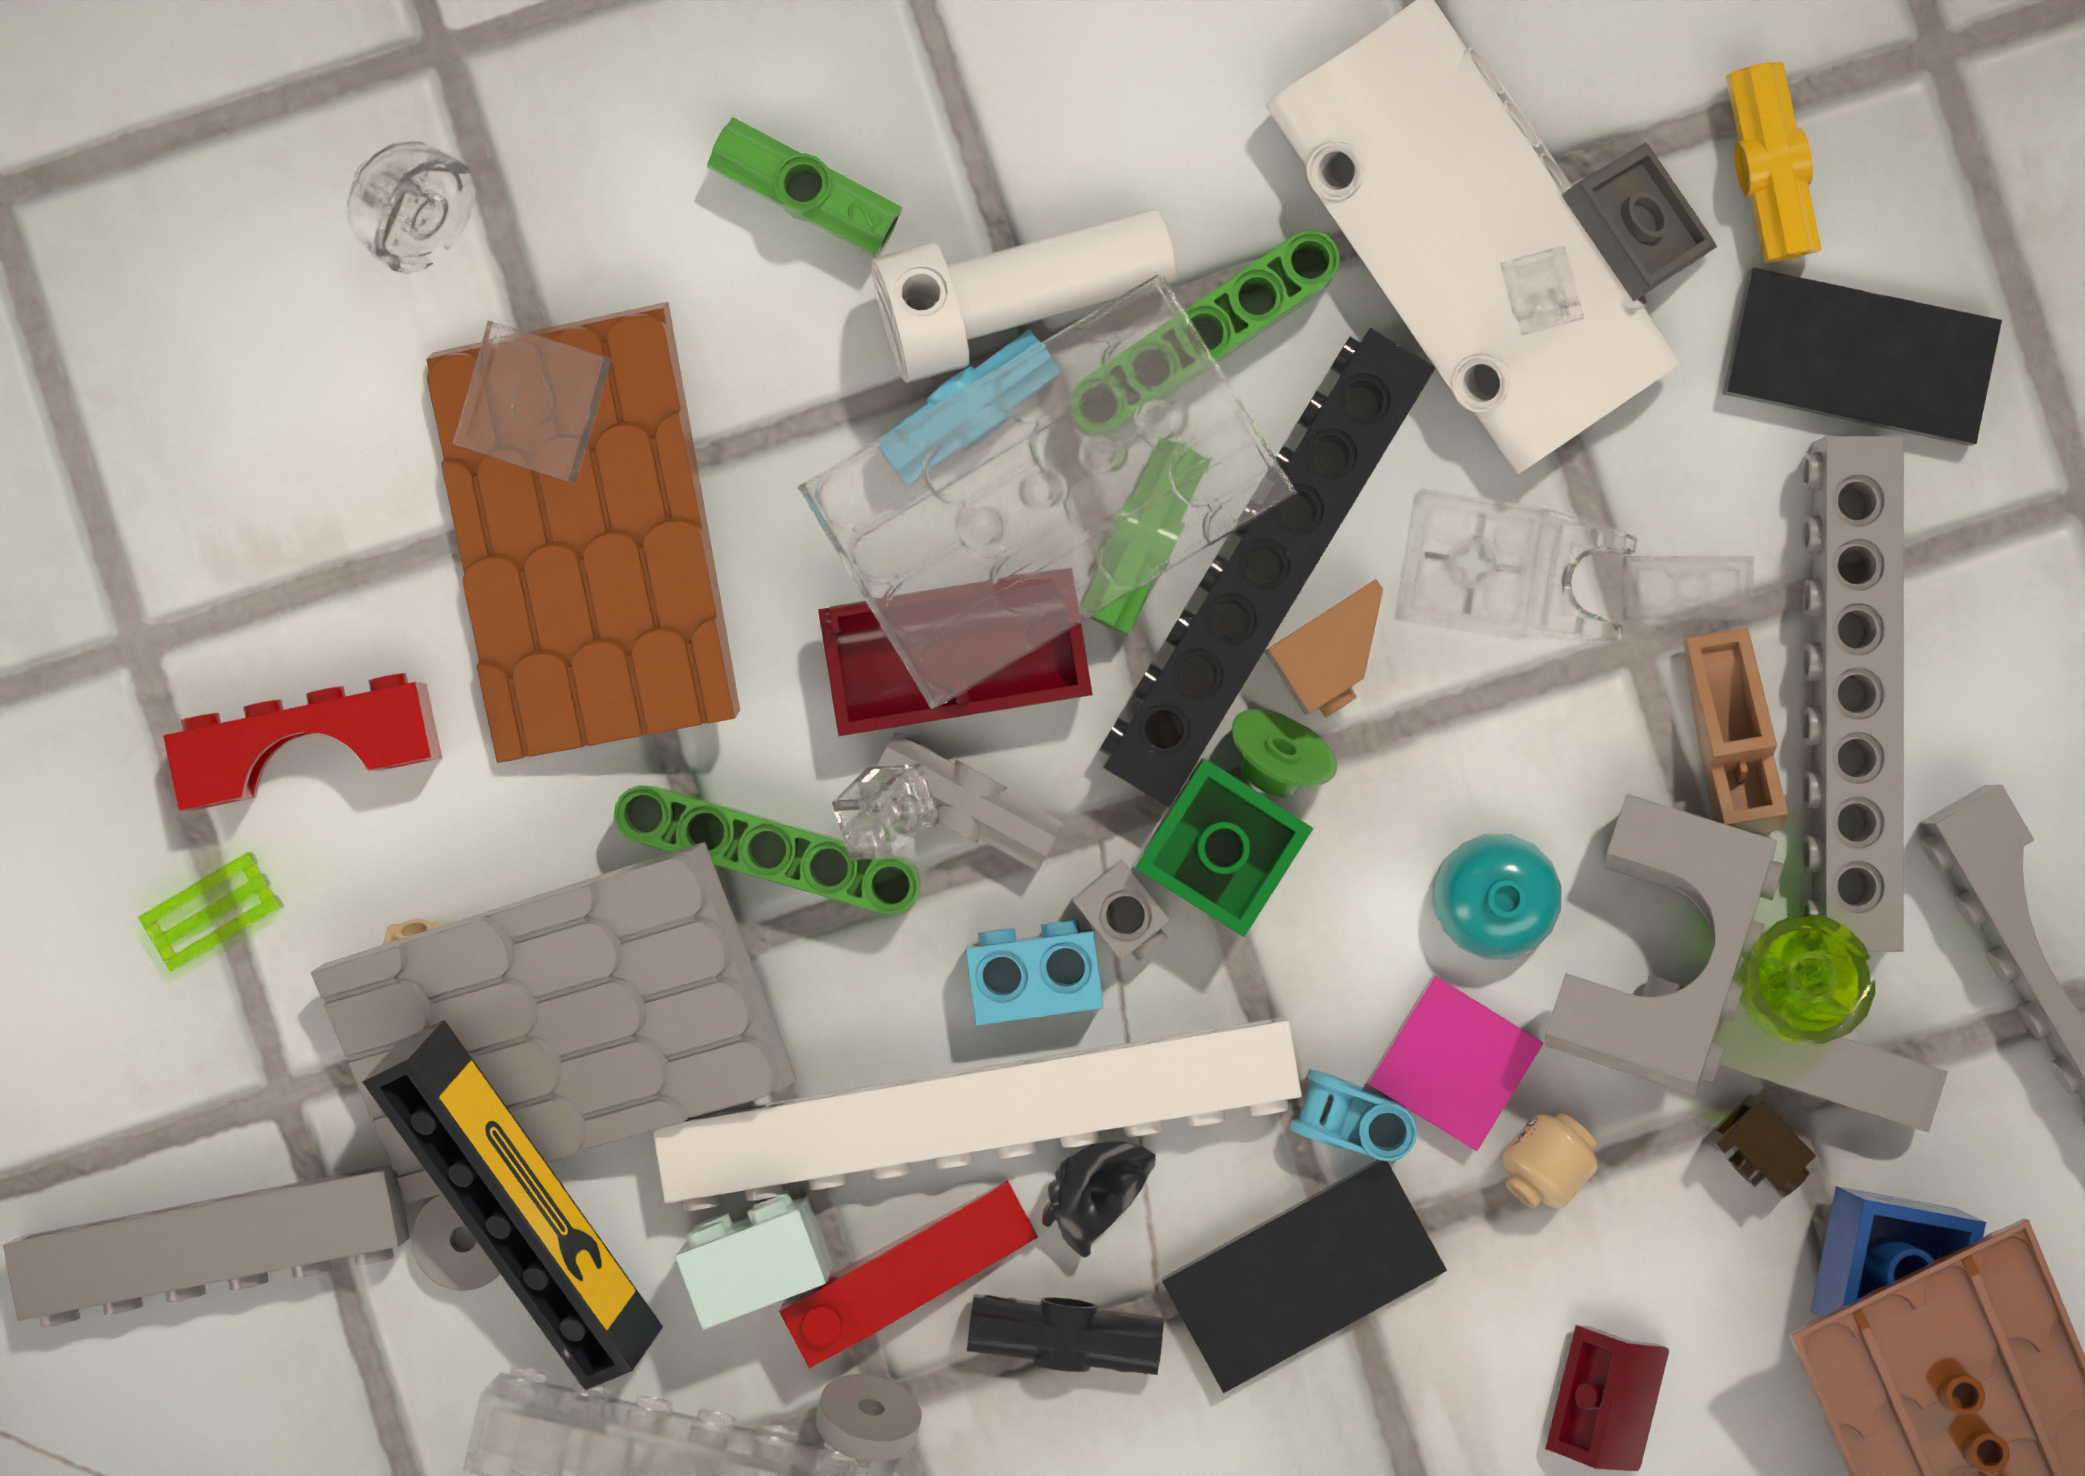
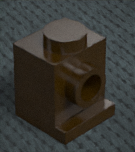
M1751 1094L1705 1137L1706 1141L1713 1148L1725 1154L1731 1148L1735 1151L1728 1159V1162L1754 1188L1763 1181L1781 1197L1791 1194L1806 1180L1810 1173L1806 1166L1816 1157L1810 1148L1764 1100Z

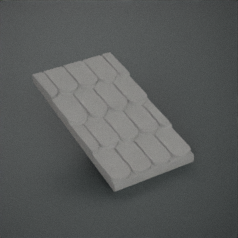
M705 842L330 961L310 972L321 999L324 998L325 1000L324 1006L345 1057L348 1056L350 1060L348 1064L367 1110L374 1118L372 1122L392 1170L397 1173L398 1177L396 1179L407 1204L440 1195L442 1192L362 1081L399 1041L444 1019L546 1163L572 1156L581 1150L683 1123L691 1117L757 1100L769 1093L786 1089L797 1080Z

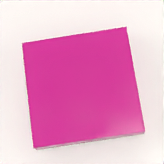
M1432 975L1366 1083L1470 1148L1478 1151L1544 1043L1447 982Z

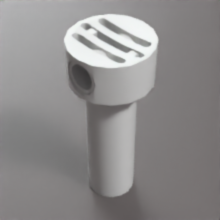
M1156 209L949 265L946 264L943 254L935 242L875 257L871 261L873 283L882 322L896 366L905 383L967 367L969 365L967 340L1171 285L1176 282L1177 277L1171 240L1164 220Z

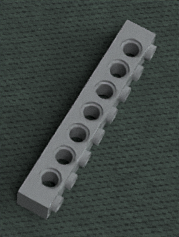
M1825 436L1812 442V452L1805 453L1802 469L1804 489L1812 490V516L1805 517L1802 531L1805 554H1812V579L1805 580L1802 594L1804 616L1812 618V643L1805 644L1802 656L1804 680L1812 682V707L1804 709L1802 719L1805 745H1812V771H1805L1802 782L1805 809H1812V835H1805L1802 845L1805 873H1812V899L1804 900L1802 927L1805 937H1812V949L1822 951L1904 952V436ZM1844 486L1856 489L1863 497L1864 511L1858 520L1847 518L1839 509L1838 496ZM1845 550L1857 553L1864 563V574L1857 584L1847 582L1839 573L1838 560ZM1846 613L1858 617L1864 627L1863 640L1856 648L1845 645L1838 634V624ZM1847 677L1856 679L1864 690L1863 703L1855 712L1846 710L1838 699V688ZM1849 740L1857 743L1864 754V764L1861 770L1854 776L1844 773L1838 763L1839 750ZM1850 804L1855 805L1864 817L1863 830L1853 840L1846 839L1838 828L1839 814ZM1854 868L1863 878L1864 890L1857 901L1847 904L1839 895L1838 881L1845 871Z

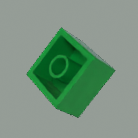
M1204 758L1199 761L1133 867L1237 934L1245 937L1314 828Z

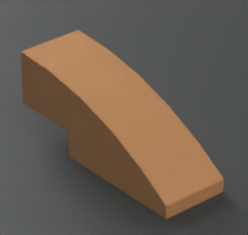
M1743 628L1685 638L1684 648L1693 715L1713 820L1754 834L1780 831L1786 821L1788 811L1774 758L1777 742L1749 629Z

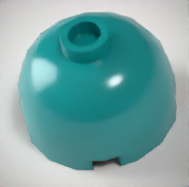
M1482 834L1462 843L1443 860L1433 883V908L1444 932L1460 949L1484 959L1511 960L1535 950L1552 933L1561 912L1562 886L1552 861L1535 844L1512 834Z

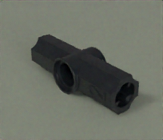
M974 1294L967 1351L1032 1359L1033 1363L1037 1366L1059 1371L1086 1372L1090 1370V1367L1119 1372L1158 1375L1164 1318L1099 1310L1096 1304L1070 1298L1045 1297L1041 1298L1040 1302L1012 1297L1003 1298L988 1294Z

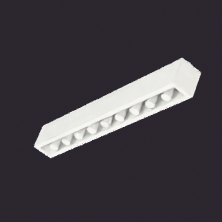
M1278 1017L711 1112L688 1118L683 1123L654 1130L653 1136L665 1204L681 1201L683 1211H695L720 1205V1194L745 1191L747 1201L761 1200L784 1193L783 1184L808 1180L809 1190L837 1187L847 1184L846 1173L871 1169L872 1179H886L910 1173L909 1163L934 1159L935 1168L944 1169L973 1163L972 1152L997 1148L999 1158L1031 1154L1036 1152V1141L1060 1138L1063 1148L1083 1146L1099 1142L1098 1131L1123 1127L1125 1137L1153 1134L1163 1130L1161 1120L1186 1116L1188 1126L1208 1125L1225 1121L1224 1110L1245 1106L1250 1107L1251 1116L1279 1113L1289 1110L1287 1099L1302 1096L1289 1020L1286 1017Z

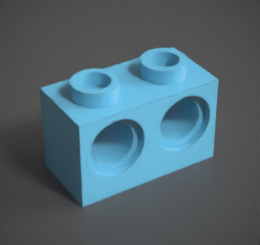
M1072 919L1040 924L1042 936L1017 939L1015 928L977 933L979 944L966 947L976 1026L1104 1008L1093 929L1080 930L1079 920ZM1058 949H1073L1084 960V971L1080 978L1073 983H1058L1048 974L1047 961L1050 955ZM1007 957L1019 966L1021 980L1013 990L1003 993L996 992L986 984L983 974L984 968L994 958Z

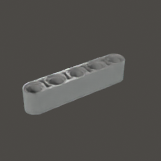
M1649 975L1643 996H1664L1679 991L1686 986ZM1739 1004L1733 1021L1724 1018L1720 1019L1714 1038L1715 1042L1725 1045L1719 1064L1721 1066L1928 1133L1948 1071Z

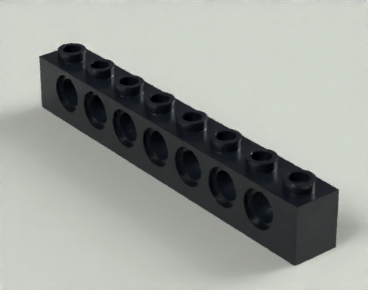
M1369 328L1361 342L1351 336L1347 339L1330 367L1331 370L1340 375L1328 396L1319 391L1315 392L1297 424L1307 429L1297 448L1293 451L1283 445L1264 476L1265 479L1274 483V486L1262 505L1250 499L1231 531L1241 538L1229 560L1217 554L1199 583L1198 587L1208 592L1197 613L1193 614L1184 608L1165 640L1174 646L1175 649L1163 669L1151 663L1132 694L1133 697L1142 701L1140 707L1130 723L1118 717L1099 748V751L1109 756L1103 769L1166 807H1170L1436 369L1432 364L1372 328ZM1359 386L1371 390L1378 401L1376 415L1368 419H1360L1350 414L1345 405L1347 390ZM1320 441L1337 443L1345 454L1343 470L1328 474L1317 469L1311 457L1313 446ZM1288 495L1304 497L1310 503L1313 511L1310 524L1299 529L1285 525L1278 513L1280 500ZM1255 549H1266L1275 554L1280 564V571L1276 580L1263 584L1252 580L1248 576L1245 569V559L1249 552ZM1233 603L1241 607L1245 612L1247 626L1241 636L1225 638L1215 631L1211 618L1215 607L1218 605ZM1190 657H1200L1210 663L1214 671V681L1206 692L1192 693L1181 685L1178 671L1184 660ZM1155 712H1170L1177 717L1181 724V736L1178 742L1170 748H1158L1151 744L1146 737V721Z

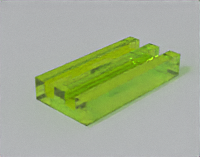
M246 852L138 917L170 972L180 969L284 907L279 896L275 895L270 888L271 882L265 873L262 874L257 866L259 862L253 852ZM244 872L249 882L163 932L158 922ZM257 894L261 901L260 904L181 951L175 952L171 945L172 943Z

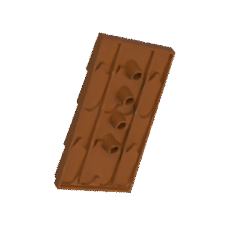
M669 301L432 353L426 359L429 370L427 382L444 459L441 462L464 571L463 588L479 659L476 667L496 762L501 763L522 759L527 756L533 757L581 748L586 745L592 746L640 737L645 734L651 735L699 726L704 723L710 724L735 719L740 712V705Z
M2021 1219L2005 1228L1993 1231L1982 1239L1954 1253L1936 1259L1923 1268L1884 1287L1877 1288L1864 1297L1827 1315L1815 1318L1806 1325L1788 1333L1793 1350L1823 1413L1824 1421L1849 1476H2085V1354L2029 1219Z

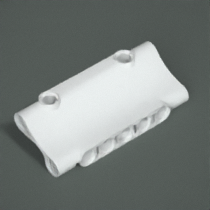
M1416 0L1366 37L1319 68L1295 81L1267 103L1266 108L1307 166V178L1312 189L1317 193L1417 342L1436 367L1456 400L1465 409L1476 414L1517 475L1682 364L1645 310L1648 304L1646 296L1643 295L1633 302L1561 196L1572 187L1567 177L1487 61L1474 48H1466L1434 0ZM1338 152L1346 154L1354 164L1355 175L1348 186L1340 184L1332 172V162ZM1479 364L1490 366L1497 372L1500 379V388L1496 395L1485 394L1477 387L1475 371Z

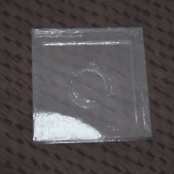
M488 320L453 444L568 482H576L612 358Z

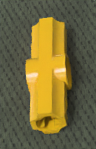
M1767 62L1752 65L1731 72L1726 76L1739 140L1736 141L1734 148L1736 174L1742 193L1745 197L1751 198L1755 226L1764 263L1791 260L1817 253L1821 250L1808 186L1813 179L1811 150L1805 132L1796 127L1792 99L1783 62Z

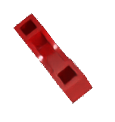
M399 673L368 680L370 691L346 696L344 686H338L306 693L308 705L283 710L282 700L278 699L244 706L245 718L221 723L219 713H210L180 720L183 731L163 735L178 810L195 811L256 798L262 773L272 756L290 741L310 734H324L343 742L356 753L368 771H384L442 758L427 684L420 682L408 683L407 674Z

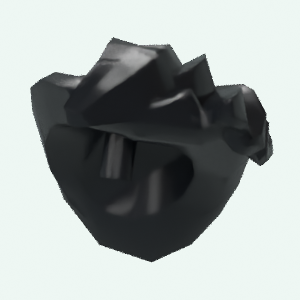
M1112 1141L1091 1144L1073 1156L1061 1161L1059 1169L1055 1172L1056 1179L1049 1184V1201L1043 1209L1042 1224L1049 1227L1056 1220L1066 1243L1080 1256L1088 1257L1091 1254V1244L1115 1222L1142 1190L1149 1174L1155 1167L1156 1154L1142 1145L1125 1141Z

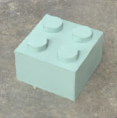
M787 1190L779 1196L762 1199L753 1203L754 1208L747 1212L749 1217L732 1223L729 1213H725L694 1225V1231L686 1234L687 1242L675 1255L702 1330L826 1284L834 1265L807 1195L792 1200Z

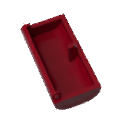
M1072 568L1044 571L818 609L838 737L1093 695Z

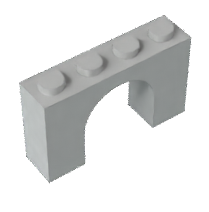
M1626 794L1606 853V869L1669 888L1688 898L1701 911L1707 921L1712 936L1713 952L1705 969L1692 983L1679 991L1664 996H1637L1566 973L1545 1033L1546 1046L1694 1096L1696 1095L1701 1078L1714 1082L1725 1048L1724 1044L1714 1041L1715 1034L1721 1018L1731 1021L1735 1018L1745 986L1743 983L1734 981L1735 973L1741 957L1752 961L1755 957L1765 925L1753 920L1760 897L1773 901L1784 864L1773 861L1777 840Z

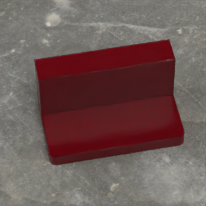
M1576 1325L1545 1449L1595 1469L1638 1471L1642 1464L1669 1349L1655 1343L1630 1341L1590 1326Z

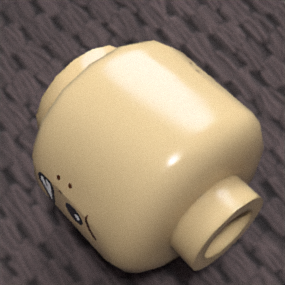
M1558 1112L1554 1117L1544 1114L1535 1115L1502 1154L1504 1167L1511 1176L1505 1185L1517 1199L1530 1208L1535 1209L1540 1202L1550 1207L1563 1208L1596 1172L1598 1161L1593 1149L1597 1146V1143L1582 1125L1562 1112Z

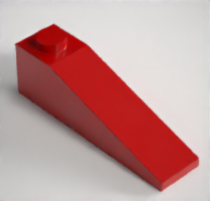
M1007 1180L830 1275L826 1284L784 1300L779 1313L810 1369L866 1339L1038 1238V1235L1011 1184Z

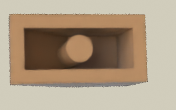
M1377 579L1264 651L1305 715L1319 708L1326 718L1357 698L1351 687L1365 677L1383 588Z

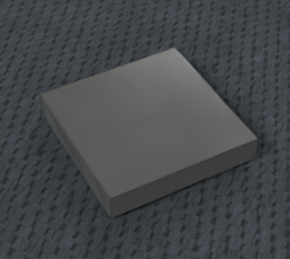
M1647 142L1576 183L1561 195L1633 302L1717 248L1715 241Z

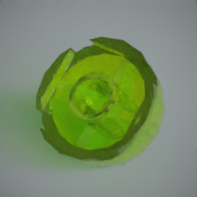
M1810 914L1807 917H1789L1769 926L1754 942L1740 966L1739 982L1744 987L1741 1000L1747 1015L1766 1036L1787 1046L1816 1047L1842 1038L1851 1033L1867 1017L1875 997V980L1870 982V970L1866 963L1870 956L1865 945L1847 926L1829 917Z

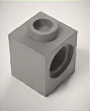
M1122 859L1072 898V901L1120 960L1132 953L1140 961L1168 938L1161 928L1171 921L1170 918ZM1121 896H1131L1137 899L1143 908L1142 922L1135 930L1130 932L1116 931L1107 922L1106 912L1108 906L1114 899Z

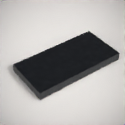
M1753 267L1748 271L1723 394L1973 446L1977 444L2002 320Z
M1377 1159L1161 1279L1224 1394L1441 1275L1447 1269L1388 1161Z

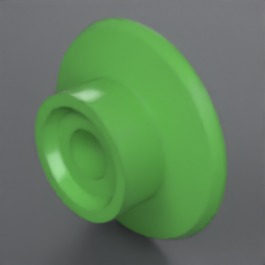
M1263 709L1246 710L1234 718L1232 735L1238 750L1243 755L1240 760V770L1245 778L1258 789L1271 795L1287 797L1293 795L1298 787L1310 788L1321 786L1335 776L1337 763L1331 749L1308 727L1283 714Z

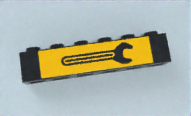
M445 1019L399 1041L362 1081L366 1089L583 1389L588 1390L632 1372L663 1328L656 1315Z

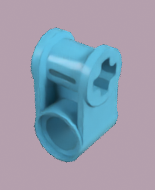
M1309 1069L1306 1078L1311 1084L1299 1119H1294L1290 1122L1288 1128L1290 1131L1333 1147H1344L1383 1161L1401 1159L1411 1151L1416 1143L1417 1128L1415 1120L1403 1105L1395 1100L1363 1090V1087L1318 1070ZM1329 1095H1332L1326 1116L1323 1122H1320V1118L1327 1098ZM1394 1113L1403 1120V1136L1400 1141L1392 1146H1378L1369 1137V1125L1379 1114Z

